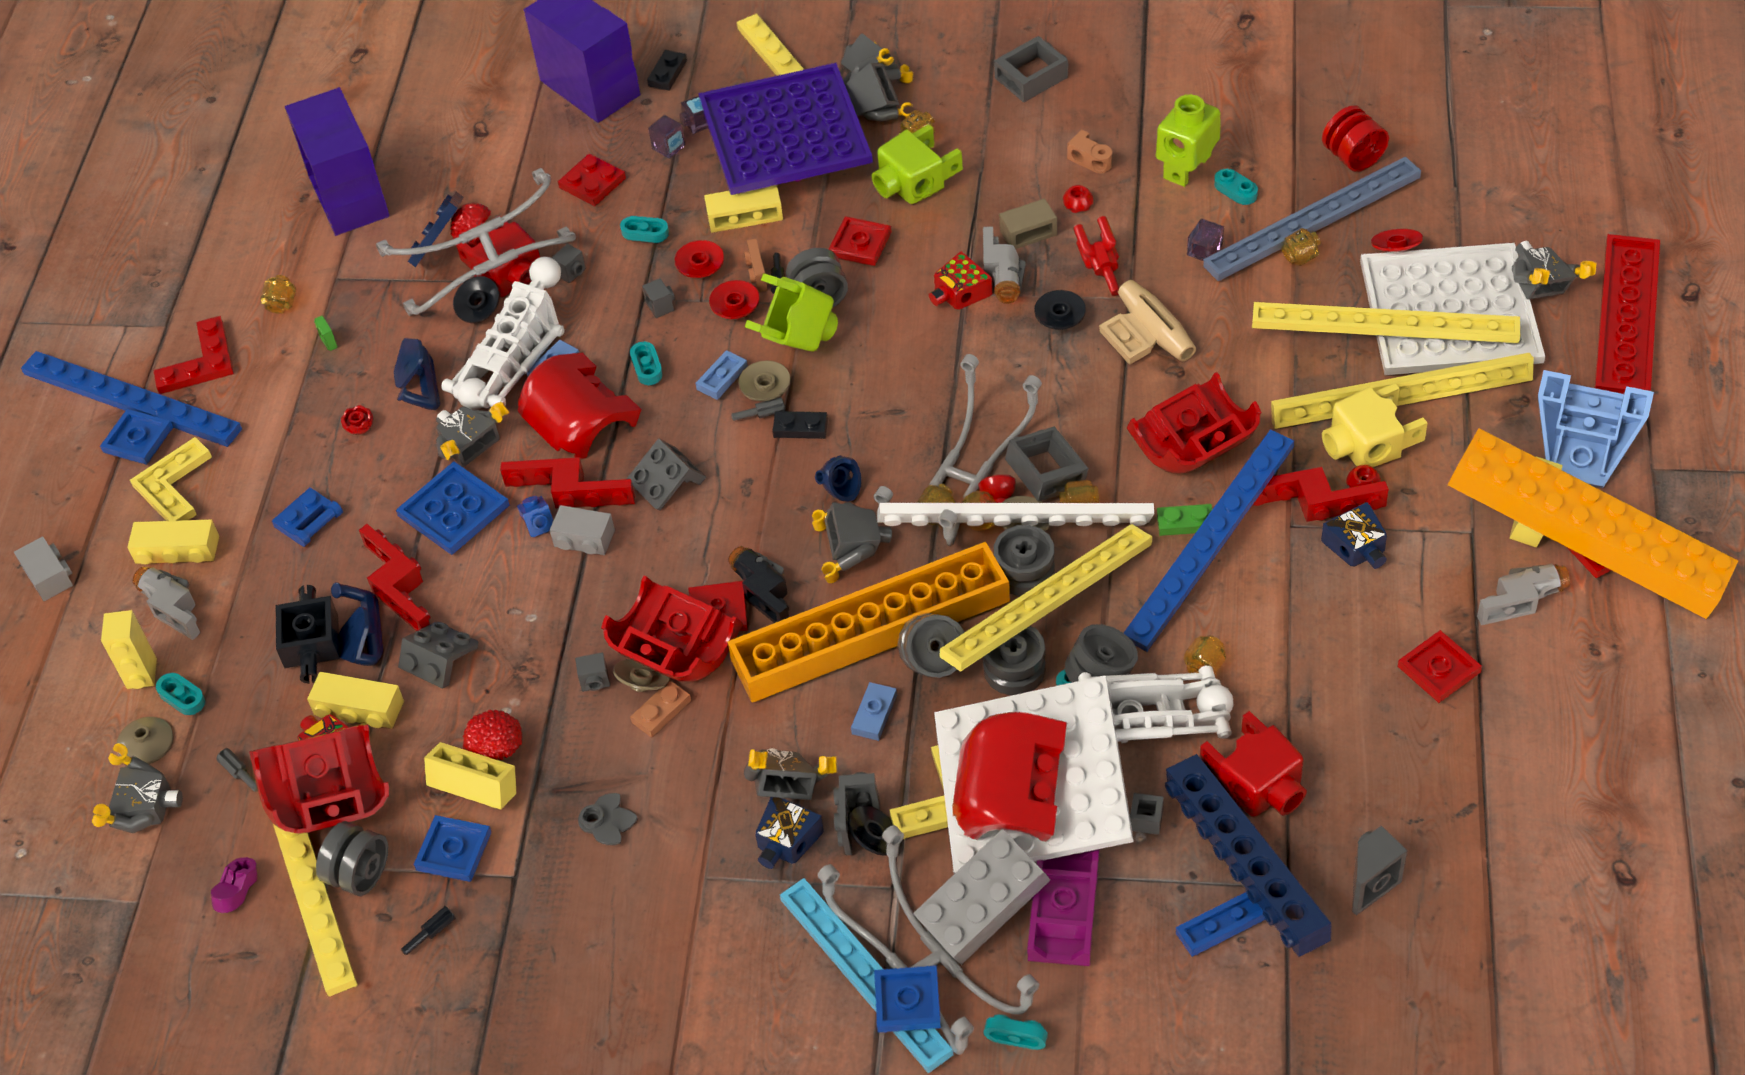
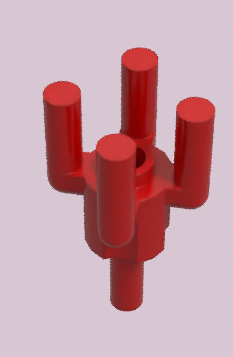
M1101 216L1097 219L1101 229L1100 237L1102 241H1097L1093 244L1089 243L1083 225L1078 224L1074 226L1073 230L1078 240L1076 244L1085 267L1088 269L1093 268L1096 276L1105 277L1112 296L1119 295V285L1114 275V271L1119 267L1117 262L1119 255L1115 247L1116 240L1107 217Z

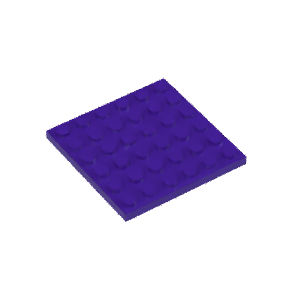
M837 63L698 93L730 195L873 163L870 148Z

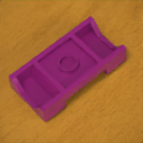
M1099 849L1086 851L1082 854L1076 853L1047 860H1037L1036 864L1049 877L1050 881L1033 896L1027 947L1028 961L1090 966L1096 885L1099 869Z

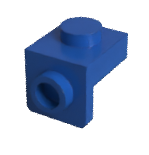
M542 496L528 497L522 501V504L517 505L519 514L524 520L531 537H536L550 531L554 520L548 504Z

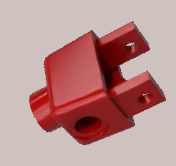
M505 222L503 226L488 232L498 255L511 249L516 250L520 247L536 243L517 222L510 224ZM481 242L473 248L467 243L456 245L460 260L471 270H473V267L489 260ZM539 249L522 253L517 258L479 276L488 277L498 286L500 297H505L511 293L514 281L526 285L531 283L529 270L531 264L540 258Z
M1250 711L1242 717L1241 732L1244 735L1236 740V750L1230 756L1224 758L1208 741L1200 745V759L1218 779L1235 803L1251 817L1260 815L1271 806L1280 815H1288L1306 797L1307 791L1300 784L1304 761L1302 754L1275 725L1267 728Z

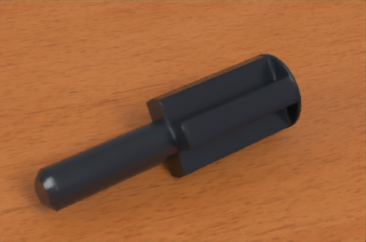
M774 253L773 268L770 270L771 276L781 279L785 277L784 269L781 267V257L779 253ZM771 284V292L775 294L777 286Z
M443 906L441 910L421 926L422 931L401 948V952L404 955H408L426 938L432 939L456 919L452 911L448 907Z

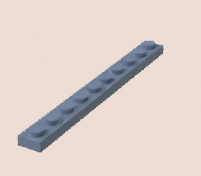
M1403 157L1203 259V267L1217 281H1220L1290 245V243H1294L1291 237L1298 241L1300 238L1305 237L1303 235L1308 236L1419 179L1421 170L1407 157Z

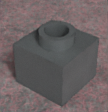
M568 243L551 257L560 265V278L568 283H571L586 269L582 251Z
M661 278L642 285L645 302L655 318L674 311L672 300H675L674 293L670 286H665Z
M603 652L575 658L582 692L610 687L608 669Z
M1134 793L1130 812L1132 831L1159 835L1164 797Z

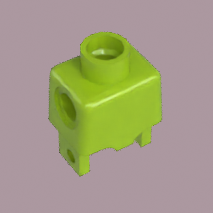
M1187 94L1176 99L1174 108L1157 128L1156 158L1164 162L1163 179L1183 187L1188 183L1189 171H1194L1200 163H1205L1210 157L1214 146L1220 140V110L1217 107L1204 103L1203 99L1197 95ZM1173 140H1180L1183 143L1184 148L1178 147L1173 142Z
M929 124L913 134L909 130H905L878 148L879 169L872 173V182L882 197L889 198L898 193L908 203L915 204L944 189V181L963 170L962 152L956 148L940 158L930 149L934 146L933 127Z
M763 273L761 281L775 285L777 288L764 325L747 320L746 328L761 333V336L765 339L810 352L818 349L820 341H828L833 337L837 330L838 318L835 313L831 312L834 300L830 295L787 277L780 279Z

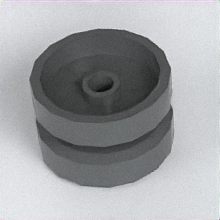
M811 248L795 255L788 263L786 268L787 278L802 282L830 295L834 300L833 307L845 298L848 291L847 280L839 259L833 251L826 248Z
M1017 525L1006 529L997 537L994 543V557L1009 580L1010 594L1022 596L1055 574L1054 542L1050 535L1041 528L1031 525Z
M931 613L916 615L905 623L899 633L897 646L900 658L909 669L918 674L936 678L950 675L957 669L940 658V648L965 632L958 622L948 616ZM935 640V643L932 645L933 650H931L930 644Z
M1103 624L1090 625L1083 628L1078 636L1073 649L1065 661V672L1072 683L1079 681L1078 676L1084 672L1090 673L1091 677L1129 675L1138 660V651L1134 643L1116 628Z
M1030 625L983 656L984 676L990 687L999 693L1012 696L1030 692L1039 686L1046 672L1044 638L1037 629Z
M347 821L338 823L330 830L318 853L316 875L319 881L336 888L341 887L342 890L359 897L366 895L374 888L385 868L388 857V841L386 837L368 829L364 831L362 827Z

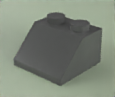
M1382 826L1373 832L1367 831L1357 843L1352 912L1356 916L1402 882L1407 850Z

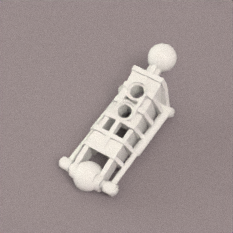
M540 257L531 264L529 273L532 281L529 285L514 281L513 289L509 297L505 299L501 313L496 315L495 323L491 329L487 330L484 340L480 344L478 343L472 356L452 380L445 379L442 382V390L452 393L462 406L471 410L492 407L498 402H503L506 405L504 397L517 381L531 369L557 336L561 337L564 334L565 329L562 325H559L552 299L547 291L544 290V288L555 286L561 277L560 265L551 257ZM489 370L493 371L494 373L487 384L481 380Z
M1211 666L1201 667L1198 671L1199 673L1167 675L1147 673L1106 676L1117 741H1121V743H1126L1128 740L1171 738L1172 735L1215 732L1218 738L1226 739L1232 734L1229 720L1231 718L1230 712L1234 705L1233 696L1229 689L1222 686L1220 680L1215 678ZM1084 672L1078 676V680L1082 681L1101 676L1091 677L1090 673ZM1201 680V681H1198V682H1193V683H1188V684H1184V683H1183V681ZM1197 697V707L1200 713L1192 714L1191 710H1185L1183 700ZM1156 704L1157 711L1143 712L1142 706Z

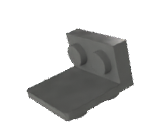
M658 438L627 479L632 480L633 487L655 509L661 510L683 481L686 483L692 481L701 485L706 476L677 447Z

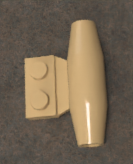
M1128 280L1122 284L1118 294L1130 313H1120L1099 325L1100 333L1129 365L1151 353L1156 343L1181 362L1190 359L1195 353L1196 347L1182 324L1156 296L1134 280Z

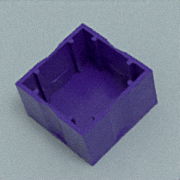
M537 0L524 8L539 78L549 88L597 123L641 95L637 72L632 58L628 25L625 21L593 0Z
M339 87L284 106L308 177L335 236L390 217L369 147L341 88Z

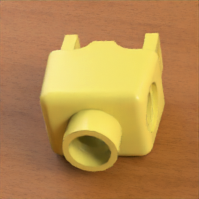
M1394 383L1377 391H1374L1369 386L1335 403L1332 425L1330 428L1323 430L1322 440L1326 451L1333 459L1336 460L1348 455L1356 466L1368 465L1375 467L1401 458L1403 449L1425 441L1427 421L1424 418H1420L1402 426L1395 416L1400 391L1397 384Z

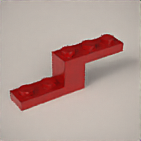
M580 457L501 462L500 471L505 487L551 484V494L555 509L559 508L560 505L567 507H597L635 504V493L631 479L584 482V472Z
M1317 467L1273 476L1252 506H1260L1280 500L1286 501L1297 497L1306 522L1320 521L1339 516L1368 502L1372 510L1386 507L1389 489L1386 482L1382 481L1331 491L1323 468Z
M365 524L359 529L364 546L385 563L367 577L372 592L416 631L430 625L429 619L431 617L427 610L422 606L417 607L408 595L423 583L420 574L422 570L420 564L413 557L408 558L405 556L399 545L396 543L391 544L381 530L377 529L375 531L371 526Z

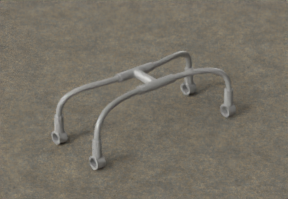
M542 168L532 172L536 184L540 185L543 183V185L518 208L503 217H496L491 221L468 230L453 240L426 247L407 249L393 248L386 240L376 243L380 255L384 257L386 255L428 253L446 249L459 243L464 244L477 237L480 238L489 260L473 267V270L457 278L421 306L416 305L413 299L403 302V306L409 316L424 312L469 278L475 275L479 276L505 264L522 253L546 246L575 241V233L570 232L566 226L557 230L559 238L532 243L498 255L488 232L503 226L505 222L522 213L544 194L551 183V176L548 173H545Z
M965 355L960 363L961 368L965 371V379L968 384L967 412L963 430L955 448L949 452L930 482L929 490L925 492L926 496L930 498L948 476L970 484L963 495L962 503L973 501L979 491L978 483L988 477L993 469V464L1008 447L1009 440L1018 437L1031 421L1038 404V390L1042 385L1038 377L1029 375L1023 383L1029 404V410L1025 418L996 449L988 461L984 462L979 472L974 475L953 467L960 456L959 452L966 441L971 426L974 409V383L976 382L975 369L979 364V360L974 355ZM880 486L874 494V499L877 503H890L893 497V492L885 486ZM923 495L916 503H926L928 498L925 497V500H923ZM945 509L939 516L938 523L943 527V536L946 539L947 545L952 546L955 542L960 523L955 524L958 519L957 515L953 511Z
M896 825L887 828L882 838L887 842L886 853L889 857L890 874L896 895L910 923L921 936V941L932 952L911 967L936 966L941 962L954 978H958L969 990L988 1004L1009 1014L1019 1015L1025 1013L1032 1005L1033 994L1039 988V983L1031 974L1024 976L1017 984V988L1021 992V1006L1014 1007L1002 1003L974 984L963 973V968L959 966L934 936L920 924L904 895L897 871L896 857L898 856L899 843L903 840L904 834ZM832 864L825 865L819 871L818 878L823 882V895L831 910L844 923L877 948L886 957V961L892 969L908 968L896 953H892L883 943L850 918L836 904L833 895L835 893V882L838 880L840 873ZM940 1012L941 1029L953 1051L961 1055L968 1046V1036L973 1032L974 1026L966 1017H962L950 1029Z

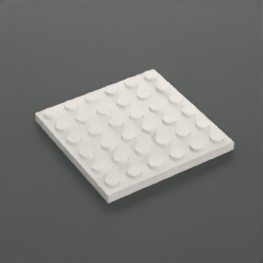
M1515 243L1361 254L1360 264L1370 308L1520 316L1519 343L1376 335L1384 375L1423 373L1529 352L1534 358L1533 364L1544 363L1545 354L1530 299L1525 297L1519 283L1513 280L1511 268L1518 258V254L1515 251Z
M1106 676L934 712L954 874L1000 831L992 830L986 832L978 840L963 835L964 831L958 825L956 817L953 816V798L963 740L978 722L989 716L1001 713L1024 712L1067 722L1064 750L1060 753L1054 800V805L1057 806L1054 835L1047 842H1043L1025 832L1005 830L1034 862L1134 842Z

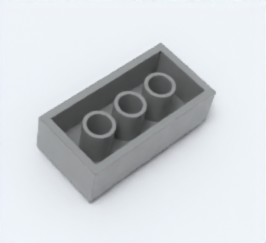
M1002 828L913 914L944 949L962 965L1039 892L1050 879Z

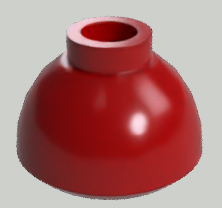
M993 475L982 479L978 486L985 499L993 503L994 501L995 503H1002L1013 495L1016 479L1011 475Z

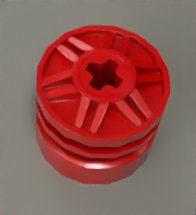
M1348 106L1336 113L1327 123L1323 131L1322 142L1350 170L1361 172L1374 165L1381 158L1388 146L1389 135L1363 109L1358 106Z

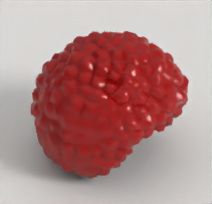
M479 203L462 205L451 218L450 234L453 239L485 223L491 215V210ZM477 237L466 243L473 248L481 241Z
M489 709L482 714L474 715L468 721L467 727L464 730L463 749L498 761L499 759L508 758L522 745L521 724L513 716L501 710Z

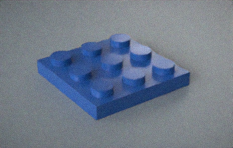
M453 461L398 507L396 512L399 518L453 555L508 508L510 504L505 496Z

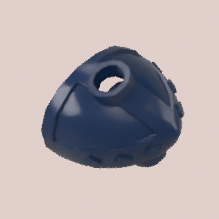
M841 455L830 458L821 470L816 471V482L819 485L822 484L825 490L836 499L850 502L858 496L861 488V473L857 462L853 458Z

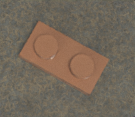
M757 239L747 240L748 251H744L746 266L751 265L752 267L748 269L750 282L756 283L758 292L768 291L767 283L761 281L765 271Z
M669 680L667 686L659 689L630 716L631 722L652 738L691 702L690 694Z

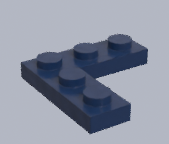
M455 192L453 196L449 194L446 196L435 213L439 216L434 224L432 222L427 224L422 231L425 237L421 243L415 241L411 248L426 247L433 244L464 198L461 194ZM426 253L413 254L407 262L416 267Z

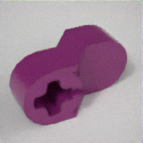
M248 857L237 858L225 867L220 882L211 890L212 907L215 911L228 913L244 903L249 887L258 878L257 864L254 859Z

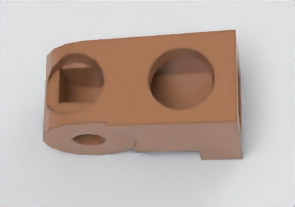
M1081 129L1067 144V159L1096 173L1108 172L1112 168V149L1107 145L1098 144L1090 140V133Z

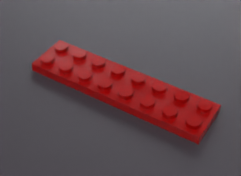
M1607 234L1594 385L1596 389L1624 394L1627 386L1651 391L1660 239Z

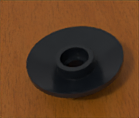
M476 276L466 280L457 289L453 299V308L456 315L467 323H478L490 317L499 303L500 293L498 286L490 278L484 276Z
M1055 290L1042 295L1037 300L1034 312L1036 319L1045 327L1063 330L1072 328L1083 320L1086 306L1079 295L1067 290Z
M870 806L854 808L848 816V828L853 838L866 850L877 855L887 856V842L882 838V835L887 828L893 825L892 820L882 811Z

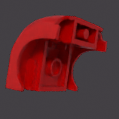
M583 352L556 355L543 361L528 376L518 399V413L556 451L563 449L574 453V457H580V459L587 458L594 438L604 427L615 421H626L631 427H636L642 410L627 395L615 396V393L609 390L594 375L597 366Z
M1215 372L1206 383L1202 385L1198 383L1188 387L1154 406L1146 413L1145 417L1137 421L1135 418L1131 419L1127 430L1154 465L1166 472L1182 474L1202 467L1248 440L1257 429L1262 412L1256 401L1252 402L1247 410L1237 406L1225 391L1218 372Z
M644 575L641 579L639 594L630 611L619 620H613L610 616L606 615L601 629H603L604 638L608 646L619 654L678 681H698L710 675L722 664L729 652L727 641L737 637L743 623L734 616L731 618L714 607L669 586H661Z
M1007 712L989 716L973 727L963 740L960 749L953 798V816L956 817L958 825L964 831L963 835L978 840L986 832L1001 830L1002 828L1004 830L1028 833L1043 842H1047L1054 835L1057 806L1054 805L1059 758L1060 753L1064 750L1067 722L1030 713Z
M361 724L323 735L249 751L262 806L271 822L287 832L295 834L308 833L336 826L343 821L351 822L376 814L384 805L387 797H389L388 782L381 779L374 763L368 724Z

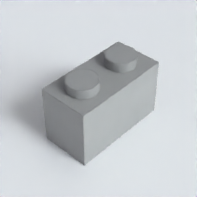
M561 505L550 528L554 547L600 555L606 554L615 532L610 513Z
M43 536L14 551L23 570L43 601L73 586L68 577L73 574L65 560L59 562L58 559L62 556L54 543L48 545Z

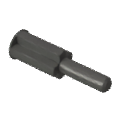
M780 397L756 403L755 408L732 413L731 417L733 421L756 415L759 418L775 415V411H785V405Z
M229 748L220 751L216 760L235 779L241 778L254 792H257L256 781L247 773L246 765Z

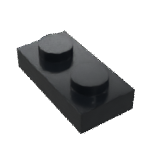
M664 50L647 79L648 87L670 91L687 62L686 54Z
M775 411L772 430L773 438L825 439L828 422L827 412Z

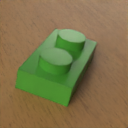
M1212 504L1157 508L1159 536L1196 533L1212 511Z

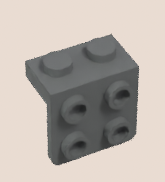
M434 622L402 638L398 668L443 689L450 684L453 661L477 649L479 642L471 638L469 634L458 632L443 622Z
M858 772L853 775H840L839 787L834 788V803L837 806V813H834V826L837 832L839 847L844 846L845 855H852V834L848 828L850 812L859 806H870L880 810L875 773Z

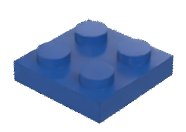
M126 409L100 447L103 453L147 465L173 429V425L170 420Z
M435 815L414 862L416 871L471 882L492 833L490 826Z
M937 965L874 970L878 1033L941 1028Z

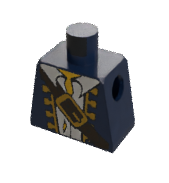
M1368 502L1323 523L1321 541L1348 565L1355 567L1367 561L1374 569H1377L1386 562L1387 558L1383 552L1386 547L1387 534Z
M770 797L755 834L758 848L762 850L758 857L759 863L768 869H773L779 858L791 864L796 863L824 832L822 816L783 798Z

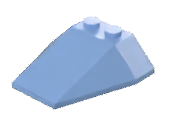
M1544 370L1538 392V404L1545 459L1563 465L1562 471L1591 486L1604 488L1647 421L1654 392L1626 386L1625 393L1621 394L1571 384V375Z

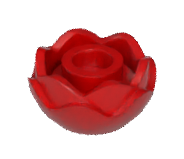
M1082 185L1070 187L1063 195L1064 206L1073 213L1087 211L1093 205L1094 199L1091 191Z
M362 405L346 409L341 417L342 427L350 434H364L371 428L373 423L371 410Z
M1368 465L1354 467L1346 479V484L1349 485V488L1381 482L1378 471Z

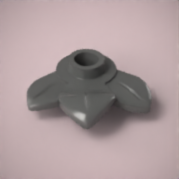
M610 793L599 797L594 805L584 807L579 814L578 823L584 832L593 834L597 842L605 845H617L622 840L620 832L630 829L637 821V815L630 810L619 807L621 801L619 793ZM592 819H597L595 822H589Z

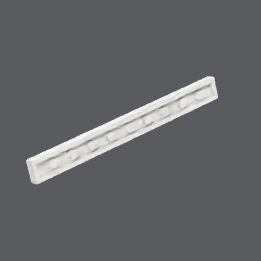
M879 503L877 523H884L887 526H896L901 523L924 526L928 523H938V518L943 510L948 509L953 511L958 517L955 524L967 523L970 526H979L983 523H994L997 526H1006L1011 523H1022V525L1031 526L1038 523H1049L1051 526H1061L1065 523H1076L1078 526H1088L1092 523H1103L1105 526L1130 523V525L1142 526L1149 523L1153 517L1154 503Z

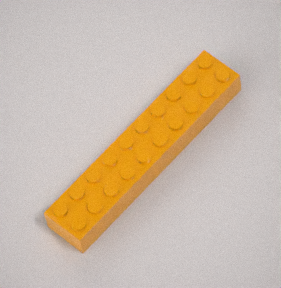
M1478 428L1448 483V486L1705 619L1708 618L1719 603L1738 563V560L1480 428Z
M985 541L727 641L731 661L753 703L896 647L898 645L899 633L903 626L916 615L924 613L948 616L954 621L959 622L1010 602L1009 580Z

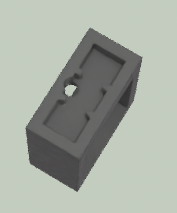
M1037 36L994 60L995 79L1022 102H1026L1068 78L1069 62L1065 55L1060 54L1050 43ZM1037 57L1048 64L1047 67L1029 77H1026L1017 70Z
M1055 426L1009 440L1005 460L1038 502L1071 492V490L1074 491V487L1080 489V485L1082 484L1083 486V482L1085 484L1089 468ZM1049 452L1061 468L1040 474L1028 457Z

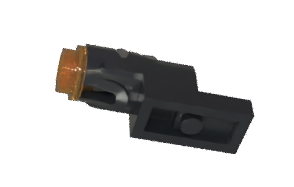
M743 546L735 548L731 552L728 562L731 565V569L743 580L742 585L745 599L773 623L789 618V606L783 600L788 593L786 580L783 576L784 568L750 548H744Z

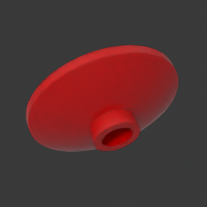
M1392 229L1373 236L1371 245L1378 250L1386 252L1406 251L1421 244L1423 235L1419 231L1412 229Z
M707 240L692 241L683 245L677 251L674 259L675 266L681 274L687 277H707L721 268L724 262V253L721 247L714 242Z
M742 280L727 281L718 285L711 292L709 297L710 308L716 315L722 318H742L751 314L757 308L760 299L759 292L749 282Z

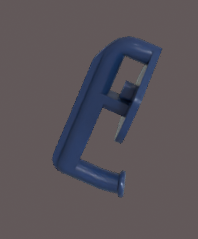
M404 338L394 368L395 385L397 388L402 389L397 400H402L428 410H437L440 406V398L433 359L428 350L422 345L421 340ZM415 374L419 375L422 395L412 393L405 387Z
M335 582L331 587V593L334 598L346 597L358 600L361 604V607L355 610L340 630V658L363 666L375 665L383 654L378 598L371 591ZM365 640L367 641L368 654L362 652Z

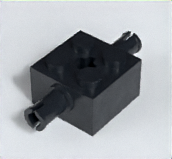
M303 585L298 589L299 601L275 605L276 651L284 668L300 666L301 682L310 684V675H312V683H315L317 679V663L340 659L339 620L331 596L316 598V588L312 585H307L306 594Z

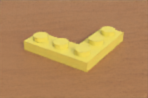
M194 437L130 479V482L166 521L190 520L197 515L195 509L171 484L212 458L210 451Z
M937 745L931 747V752L943 787L939 747ZM945 796L889 810L892 824L896 825L904 834L903 839L948 827Z

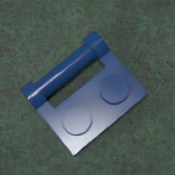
M308 488L272 520L274 528L305 547L311 541L310 538L333 517H339L343 513V509L337 502L330 501L312 488Z

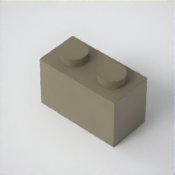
M1046 199L999 214L1000 232L1007 244L1013 245L1015 249L1057 236V217Z

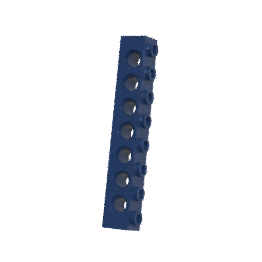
M1195 754L1167 768V782H1165L1167 793L1172 799L1176 798L1186 818H1192L1200 836L1204 840H1209L1216 857L1220 861L1224 860L1233 879L1243 884L1250 901L1260 906L1267 923L1277 928L1284 945L1288 949L1292 948L1297 956L1301 957L1330 942L1331 922L1200 757Z

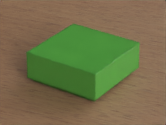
M324 317L315 318L314 323L319 337L327 350L332 351L338 348L333 332Z

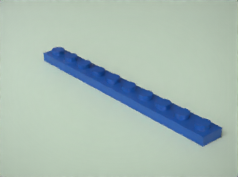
M35 351L21 367L23 374L124 411L130 409L170 420L175 429L228 447L242 430L240 422Z
M1271 429L1124 631V634L1136 647L1148 652L1292 451L1294 440Z

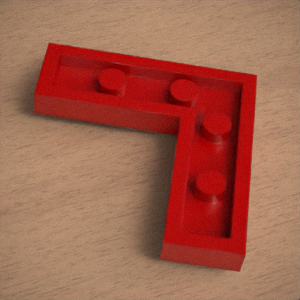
M221 316L196 322L203 357L153 370L159 394L234 374Z

